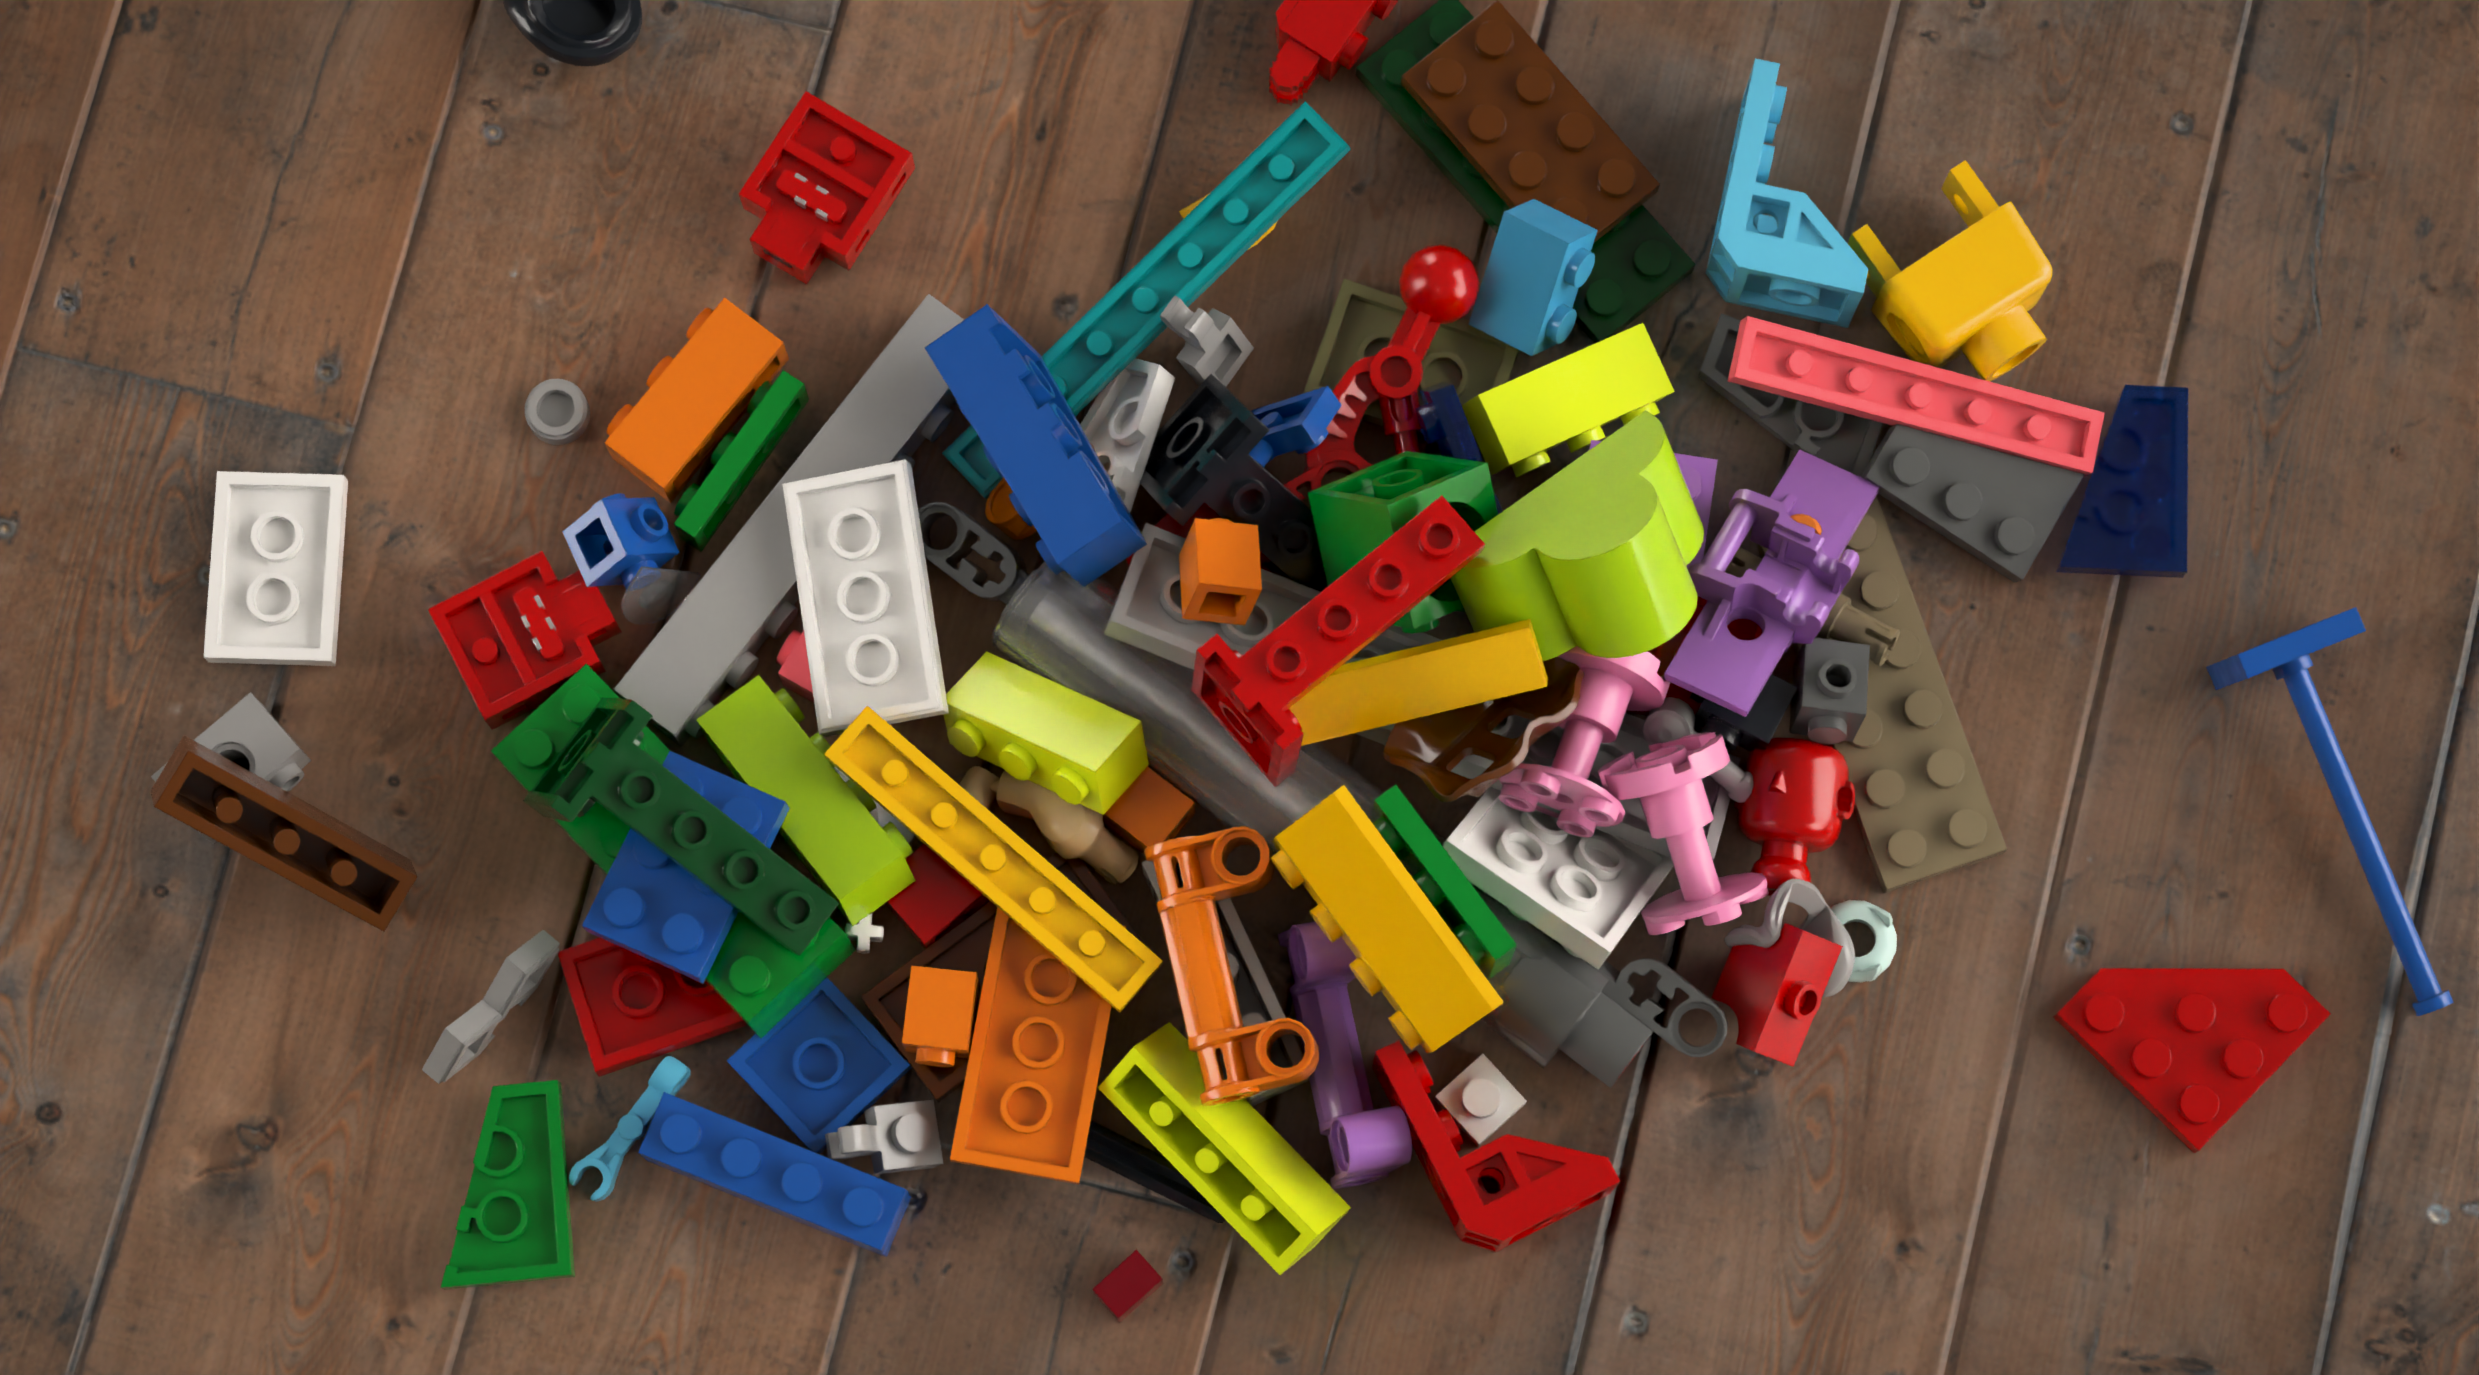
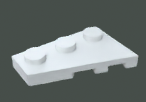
M1136 358L1098 394L1080 424L1089 442L1094 446L1098 458L1129 513L1132 509L1140 480L1175 381V377L1160 364Z

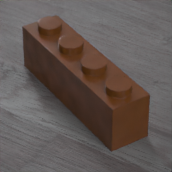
M185 735L151 789L155 808L383 932L418 877L411 860Z

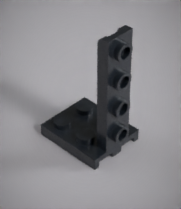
M1210 374L1157 432L1140 484L1182 526L1204 502L1224 519L1231 520L1234 523L1258 525L1260 552L1294 582L1322 592L1328 587L1312 510L1249 454L1269 432V429L1225 385Z

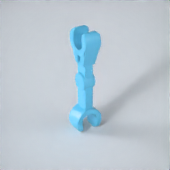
M672 1056L665 1057L648 1081V1088L629 1113L619 1120L618 1127L607 1142L585 1158L576 1162L569 1174V1183L576 1186L586 1170L593 1167L598 1168L602 1173L603 1182L590 1199L596 1202L608 1197L614 1189L624 1156L635 1141L644 1136L646 1127L653 1119L663 1093L666 1092L675 1096L690 1078V1068Z

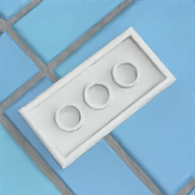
M905 459L782 484L819 734L824 737L842 734L866 706H869L889 725L948 714L911 463Z

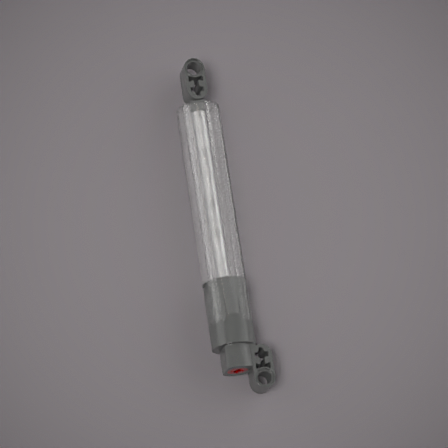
M932 502L918 510L925 557L970 592L990 601H1001L1006 604L1001 613V618L992 632L993 648L1020 667L1140 720L1147 750L1148 766L1228 828L1246 826L1256 830L1265 838L1274 855L1279 852L1271 842L1274 837L1343 785H1345L1371 821L1374 800L1384 792L1319 742L1301 746L1295 772L1277 787H1274L1191 690L1193 669L1104 635L1119 590L1101 576L1083 587L1066 571L1056 575L1046 562L1029 575L1024 560L1019 553L966 512L945 502ZM951 516L958 528L957 537L948 548L936 550L929 538L930 529L937 519ZM972 550L995 562L1004 558L999 568L1006 576L1000 584L991 580L983 584L988 576L985 570L974 562L965 559ZM1429 827L1443 846L1446 839ZM1472 884L1517 944L1510 964L1488 980L1504 1003L1481 1018L1480 1021L1540 1067L1544 1068L1560 1049L1611 1088L1654 1032L1678 1051L1690 1057H1704L1713 1054L1722 1046L1728 1034V1021L1725 1012L1715 1001L1666 964L1656 959L1641 958L1630 962L1620 972L1605 961L1598 970L1585 960L1568 953L1560 943L1528 921L1514 916L1506 906ZM1652 970L1657 972L1661 976L1657 983V988L1671 1000L1674 999L1677 988H1680L1689 995L1687 1000L1674 1009L1667 1027L1655 1019L1665 1008L1649 998L1643 1001L1641 1005L1631 998L1636 989L1629 982L1633 973L1646 976ZM1694 1008L1710 1012L1717 1023L1715 1038L1709 1044L1703 1046H1694L1688 1043L1680 1032L1682 1016L1688 1010Z

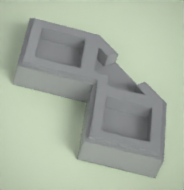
M542 930L506 957L484 998L444 1029L422 1070L440 1084L442 1081L446 1082L478 1057L494 1039L495 1035L492 1033L495 1027L505 1019L509 1010L517 1004L522 1006L538 988L560 950L558 948L560 943L545 930Z

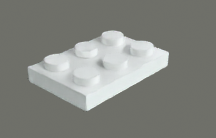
M217 471L204 658L209 663L336 666L348 480L344 475Z

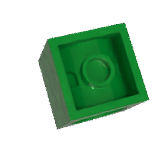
M1405 451L1308 492L1328 586L1441 495L1473 531H1476L1496 517L1498 511L1488 463ZM1451 578L1393 625L1401 627L1404 633H1421L1439 626L1440 617L1454 611H1465Z

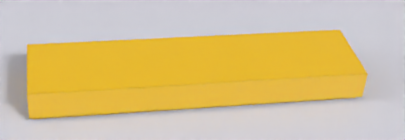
M1527 619L1343 664L1289 709L1302 727L1304 734L1301 746L1544 688L1547 687L1548 677L1531 620Z

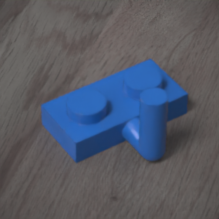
M1325 386L1251 410L1269 429V432L1249 454L1265 467L1268 462L1278 455L1294 450L1297 454L1311 451L1327 437L1328 430L1326 428L1342 406L1329 386Z

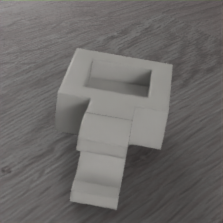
M1174 296L1160 315L1161 320L1186 341L1185 346L1176 358L1198 387L1210 374L1227 386L1254 349L1233 319L1214 308L1208 314L1201 308H1198L1194 313L1179 297Z
M934 1100L873 1106L864 1110L866 1124L844 1126L838 1128V1132L825 1134L828 1158L840 1160L871 1155L874 1175L928 1169L944 1164Z

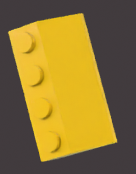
M1345 785L1317 804L1271 841L1279 851L1270 857L1274 866L1293 890L1301 884L1307 889L1318 904L1309 911L1311 916L1332 943L1340 937L1343 938L1357 958L1349 964L1350 969L1371 996H1374L1381 990L1396 1011L1388 1017V1020L1409 1049L1412 1050L1420 1044L1427 1054L1434 1052L1504 1003Z

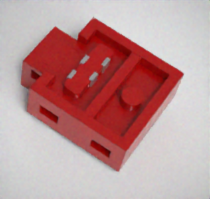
M805 91L739 192L743 209L762 219L750 237L754 254L805 284H808L825 257L849 271L915 170L912 153Z
M543 551L428 609L482 717L492 730L540 706L586 663L597 675L606 672L594 646L622 632L599 587H587L580 570L558 580Z

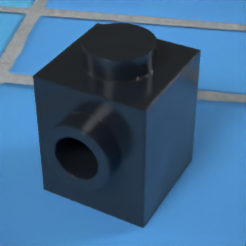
M1771 674L1746 717L1693 692L1690 698L1701 704L1695 714L1696 724L1703 727L1701 733L1715 732L1716 737L1721 734L1726 749L1736 750L1737 746H1740L1751 752L1755 749H1766L1798 687Z

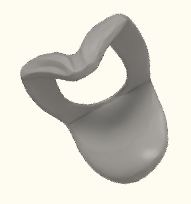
M1790 879L1782 883L1772 894L1765 909L1762 926L1755 927L1744 924L1739 928L1732 929L1724 938L1729 948L1738 945H1755L1763 948L1772 946L1780 937L1784 911L1787 903L1790 902L1803 907L1808 912L1806 919L1798 928L1843 946L1822 997H1830L1840 992L1847 984L1854 967L1855 949L1848 931L1829 908L1818 888L1812 883L1800 879Z

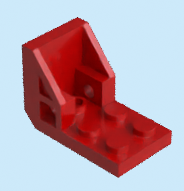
M1399 1040L1375 1051L1372 1070L1390 1105L1400 1106L1404 1111L1410 1128L1412 1148L1461 1242L1496 1253L1610 1195L1619 1184L1620 1179L1610 1159L1606 1156L1510 1134H1505L1459 1157L1457 1152L1461 1151L1460 1145L1464 1144L1462 1136L1446 1108L1436 1113L1427 1095L1431 1093L1429 1087L1434 1084L1418 1051L1414 1050L1406 1054ZM1491 1177L1495 1179L1499 1184L1500 1191L1493 1194L1488 1193L1480 1178Z

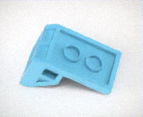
M1755 58L1741 102L1706 275L1725 302L1848 328L1863 296L1868 268L1806 193L1765 185L1768 181L1775 146L1763 143H1773L1777 124L1780 123L1787 87L1776 85L1780 63Z

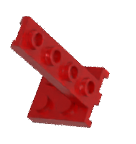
M1441 495L1243 655L1237 650L1232 651L1218 634H1215L1196 650L1191 690L1272 785L1277 787L1295 772L1304 734L1299 721L1289 708L1483 551L1485 543Z

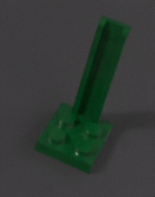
M602 697L523 801L543 817L572 822L576 816L582 817L595 802L599 803L795 955L800 956L838 906L839 902L638 747L644 737L642 730L653 715L632 699Z

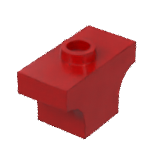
M1787 923L1781 929L1779 939L1768 948L1755 945L1732 946L1711 998L1725 1003L1735 1012L1739 1027L1735 1044L1794 1067L1813 1018L1820 1008L1822 996L1843 946Z

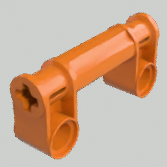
M1240 826L1200 836L1170 839L1145 848V858L1154 864L1161 894V900L1157 902L1156 906L1161 919L1185 1024L1189 1051L1197 1053L1205 1091L1200 1095L1202 1106L1241 1100L1254 1096L1261 1091L1299 1083L1307 1079L1316 1070L1319 1062V1046L1310 1030L1301 1022L1291 1018H1278L1244 1027L1215 904L1216 901L1254 893L1263 889L1271 881L1275 866L1270 859L1273 853L1265 838L1254 829ZM1240 845H1251L1259 849L1260 862L1252 873L1237 876L1227 870V858L1234 848ZM1178 863L1183 880L1182 888L1180 886L1178 873L1176 869V864ZM1294 1034L1301 1037L1305 1043V1053L1302 1060L1290 1068H1281L1274 1065L1270 1052L1273 1043L1284 1035ZM1221 1053L1223 1054V1059L1227 1072L1226 1080L1224 1078L1222 1065L1220 1061Z

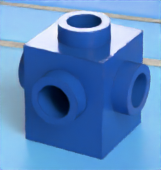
M622 493L607 496L596 502L586 513L562 531L587 587L624 585L627 590L641 588L655 581L661 574L659 568L679 553L668 528L667 519L660 510L655 497L626 498V495Z

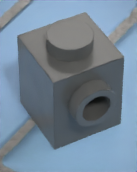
M1815 638L1812 644H1802L1793 664L1792 685L1798 688L1791 700L1789 733L1806 735L1812 741L1821 744H1836L1842 741L1853 742L1867 712L1870 645Z

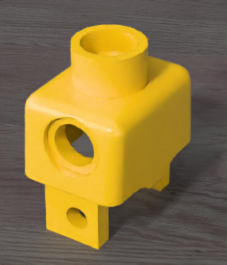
M1965 160L1949 171L1941 190L1967 224V229L1902 271L1868 224L1852 233L1847 244L1868 268L1866 284L1876 296L1871 312L1912 361L1942 368L1961 354H1964L1981 379L1991 382L2022 363L2046 342L2047 338L2027 311L2038 303L2053 273L2049 260L2013 203L2008 202L1999 207Z

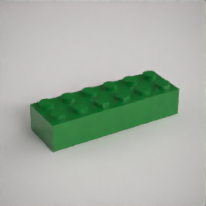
M586 663L497 744L491 752L512 777L529 793L601 698H620ZM645 726L642 730L644 737L638 747L663 765L670 750ZM597 802L594 803L586 814L580 818L576 816L572 822L553 819L607 876L630 827ZM738 912L705 980L745 1023L762 1038L856 949L846 933L829 916L802 954L798 956Z

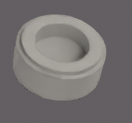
M549 379L541 382L532 389L525 402L526 421L535 436L545 443L552 445L571 443L578 439L588 427L590 421L588 401L581 389L568 380Z

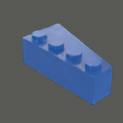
M988 304L925 347V350L956 398L963 415L983 442V451L987 459L1012 489L1013 492L1009 494V498L1014 508L1030 527L1034 525L1042 538L1035 543L1043 560L1056 575L1066 571L1079 584L1085 587L1147 545L1041 355Z

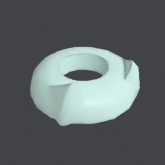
M1847 900L1833 905L1830 909L1843 926L1849 922H1861L1872 930L1875 937L1873 949L1867 955L1855 957L1854 967L1848 982H1870L1875 980L1890 966L1896 953L1897 934L1892 923L1891 914L1878 906L1861 900Z

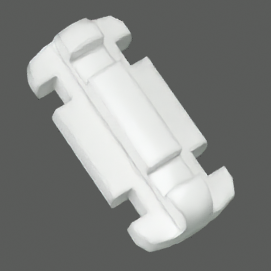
M872 913L860 920L858 924L852 926L850 923H847L845 927V933L849 940H857L858 953H870V941L882 942L884 937L883 926L872 925Z

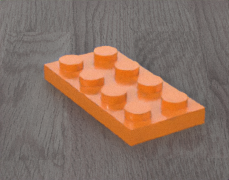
M998 907L950 1161L1079 1185L1112 1006Z

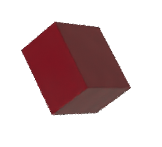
M1136 1249L1092 1290L1094 1295L1120 1323L1164 1283L1162 1277Z

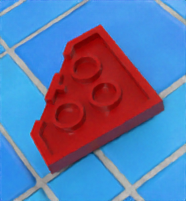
M2101 968L2053 1018L2193 1153L2201 1150L2331 1013L2285 969Z

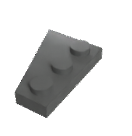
M1721 313L1698 377L1796 453L1802 450L1860 477L1871 459L1883 423L1728 382L1741 320Z
M1896 424L1888 429L1860 477L1879 486L1878 494L2015 583L2024 579L2085 474Z

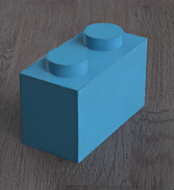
M1535 199L1504 211L1468 325L1530 356H1534L1556 344L1564 342L1571 333L1576 321L1577 312L1573 309V304L1578 289L1588 279L1595 263V254L1591 250L1598 230Z

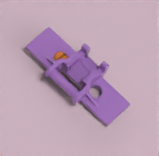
M1799 450L1771 497L1748 489L1737 490L1729 502L1731 513L1700 564L1695 563L1691 565L1688 570L1696 588L1697 596L1707 600V603L1668 666L1664 679L1746 717L1783 653L1788 651L1791 644H1812L1841 592L1858 567V553L1851 549L1845 550L1878 494L1879 486ZM1752 527L1750 541L1768 548L1756 571L1748 569L1740 578L1726 573V568ZM1737 619H1748L1759 625L1762 634L1754 640L1737 639L1731 635L1727 625Z

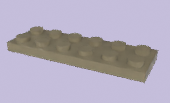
M1876 495L1845 550L1851 549L1858 553L1859 564L1841 594L1851 598L1852 607L1890 627L1899 629L1900 634L1893 650H1886L1885 653L1889 657L1882 666H1878L1869 659L1867 712L1853 742L1842 741L1836 744H1829V746L1838 750L1846 760L1849 769L1848 781H1852L1855 789L1853 812L1884 894L2004 854L2007 847ZM1756 543L1760 556L1763 559L1768 548ZM1792 643L1796 655H1798L1802 644Z

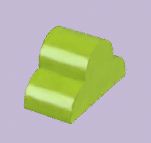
M1645 410L1474 531L1485 543V547L1476 558L1451 577V581L1474 632L1530 619L1543 661L1562 655L1575 646L1598 657H1629L1652 650L1678 634L1689 622L1697 606V591L1687 565L1702 546L1704 528L1659 419Z

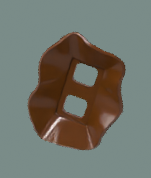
M1557 656L1543 661L1548 677L1547 687L1396 723L1385 744L1383 757L1389 763L1404 767L1419 776L1432 794L1441 802H1451L1464 795L1480 797L1497 780L1518 767L1524 761L1529 748L1541 736L1562 724L1576 709L1580 699V688L1584 672L1576 664ZM1511 715L1531 720L1523 734L1517 738L1510 739L1491 732L1504 718ZM1469 755H1477L1494 761L1481 775L1473 779L1450 772L1463 758Z

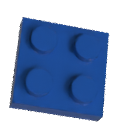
M828 978L824 979L766 1035L760 1038L757 1034H754L727 1060L730 1066L807 1148L817 1154H821L827 1148L825 1134L838 1132L840 1127L851 1126L864 1113V1110L869 1109L912 1068Z

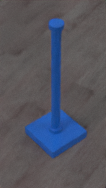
M2357 607L2209 665L2206 668L2215 690L2272 669L2276 680L2284 679L2417 998V1001L2412 1003L2417 1016H2421L2452 1004L2453 999L2449 990H2441L2308 671L2309 667L2314 666L2309 655L2310 653L2366 631Z

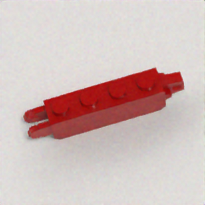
M1284 0L1276 11L1275 35L1280 51L1276 56V61H1272V67L1269 68V93H1272L1273 97L1277 100V104L1283 103L1292 106V103L1298 104V100L1303 99V93L1308 92L1319 75L1330 82L1341 66L1350 70L1368 43V38L1363 34L1375 17L1384 21L1392 12L1398 0Z

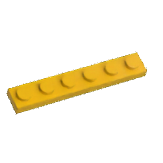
M869 706L864 708L824 753L825 758L1119 1013L1163 964L1162 959Z

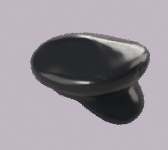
M503 0L504 8L510 19L538 50L555 60L575 66H598L611 62L632 47L638 38L642 26L640 0Z

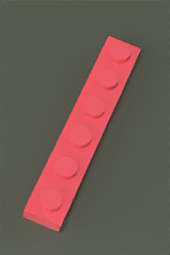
M1750 316L1740 321L1728 376V382L1892 426L1899 424L2085 474L2083 477L2093 473L2105 415L2104 412Z

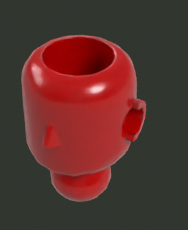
M1775 737L1771 739L1765 750L1755 749L1749 753L1745 772L1748 771L1753 776L1752 793L1744 803L1735 802L1734 805L1736 809H1739V825L1744 835L1750 841L1762 845L1761 856L1753 864L1750 873H1762L1765 876L1769 892L1767 896L1770 897L1782 883L1790 879H1800L1811 883V873L1806 865L1808 853L1822 852L1835 843L1841 830L1842 819H1849L1851 817L1855 804L1854 784L1852 781H1848L1849 769L1844 756L1838 750L1805 739Z

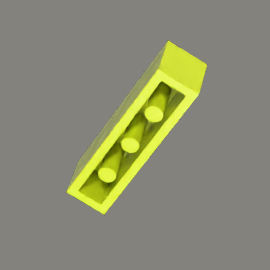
M1168 1022L1133 1046L1098 1086V1089L1262 1258L1281 1275L1311 1251L1351 1207L1245 1098L1224 1104L1202 1106L1200 1095L1205 1091L1197 1053L1189 1051L1188 1040Z

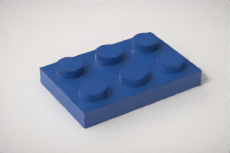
M669 751L663 763L666 769L769 849L771 848L790 809L785 801ZM630 828L582 927L591 934L704 983L738 911Z

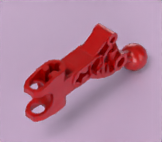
M1444 244L1426 246L1413 253L1404 264L1399 285L1401 298L1407 308L1388 346L1382 348L1375 356L1364 357L1356 361L1347 370L1332 391L1342 406L1326 428L1328 430L1327 437L1316 448L1304 453L1305 469L1303 473L1284 484L1302 502L1305 497L1297 490L1304 486L1307 487L1308 492L1320 488L1322 478L1328 473L1342 472L1350 475L1374 465L1368 463L1357 454L1353 444L1355 434L1365 411L1378 399L1385 436H1393L1396 455L1405 451L1420 453L1417 432L1424 430L1417 389L1423 378L1422 361L1440 325L1453 323L1465 316L1476 303L1480 289L1477 269L1471 259L1458 248ZM1204 502L1183 526L1167 513L1155 527L1186 538L1195 518L1209 520L1222 517ZM1260 552L1261 569L1273 573L1268 564L1271 560ZM1133 554L1125 559L1128 566L1131 562Z

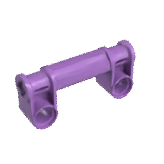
M1316 922L1292 925L1291 929L1278 934L1280 946L1287 947L1294 979V985L1290 987L1289 991L1296 1019L1310 1030L1319 1046V1062L1316 1070L1310 1075L1309 1080L1317 1112L1320 1135L1328 1137L1335 1175L1330 1178L1331 1187L1333 1189H1340L1382 1180L1389 1176L1388 1173L1409 1163L1412 1155V1139L1407 1118L1400 1106L1373 1110L1347 990V984L1356 978L1349 964L1357 958L1342 937L1332 943ZM1301 1038L1303 1052L1305 1053V1043Z

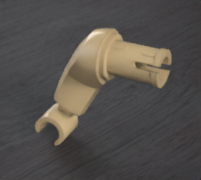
M973 766L966 772L959 784L987 809L990 808L995 797H997V803L1003 812L1034 820L1047 843L1062 858H1080L1112 885H1116L1117 881L1122 883L1128 879L1138 864L1139 856L1137 852L1116 838L1104 827L1102 814L1081 804L1073 805L1067 803L1055 792L1029 780H1018L1006 771L1002 773L999 779L988 770L980 766Z

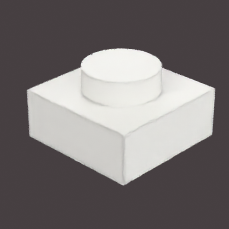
M1484 1054L1480 1055L1434 1098L1442 1109L1446 1108L1449 1111L1454 1122L1477 1147L1527 1102Z

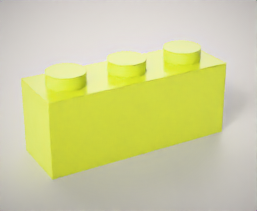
M1641 323L1481 393L1460 407L1480 451L1488 463L1491 475L1512 467L1515 476L1519 477L1551 462L1547 450L1566 442L1570 452L1573 453L1589 446L1591 440L1599 441L1606 436L1601 426L1621 418L1625 425L1645 410L1654 416L1659 414L1660 412L1655 402L1675 391L1644 323Z
M987 651L946 694L949 713L943 714L951 745L966 756H977L1003 768L1008 774L1018 780H1029L1053 791L1067 803L1073 805L1081 804L1104 815L1149 765L1142 722Z

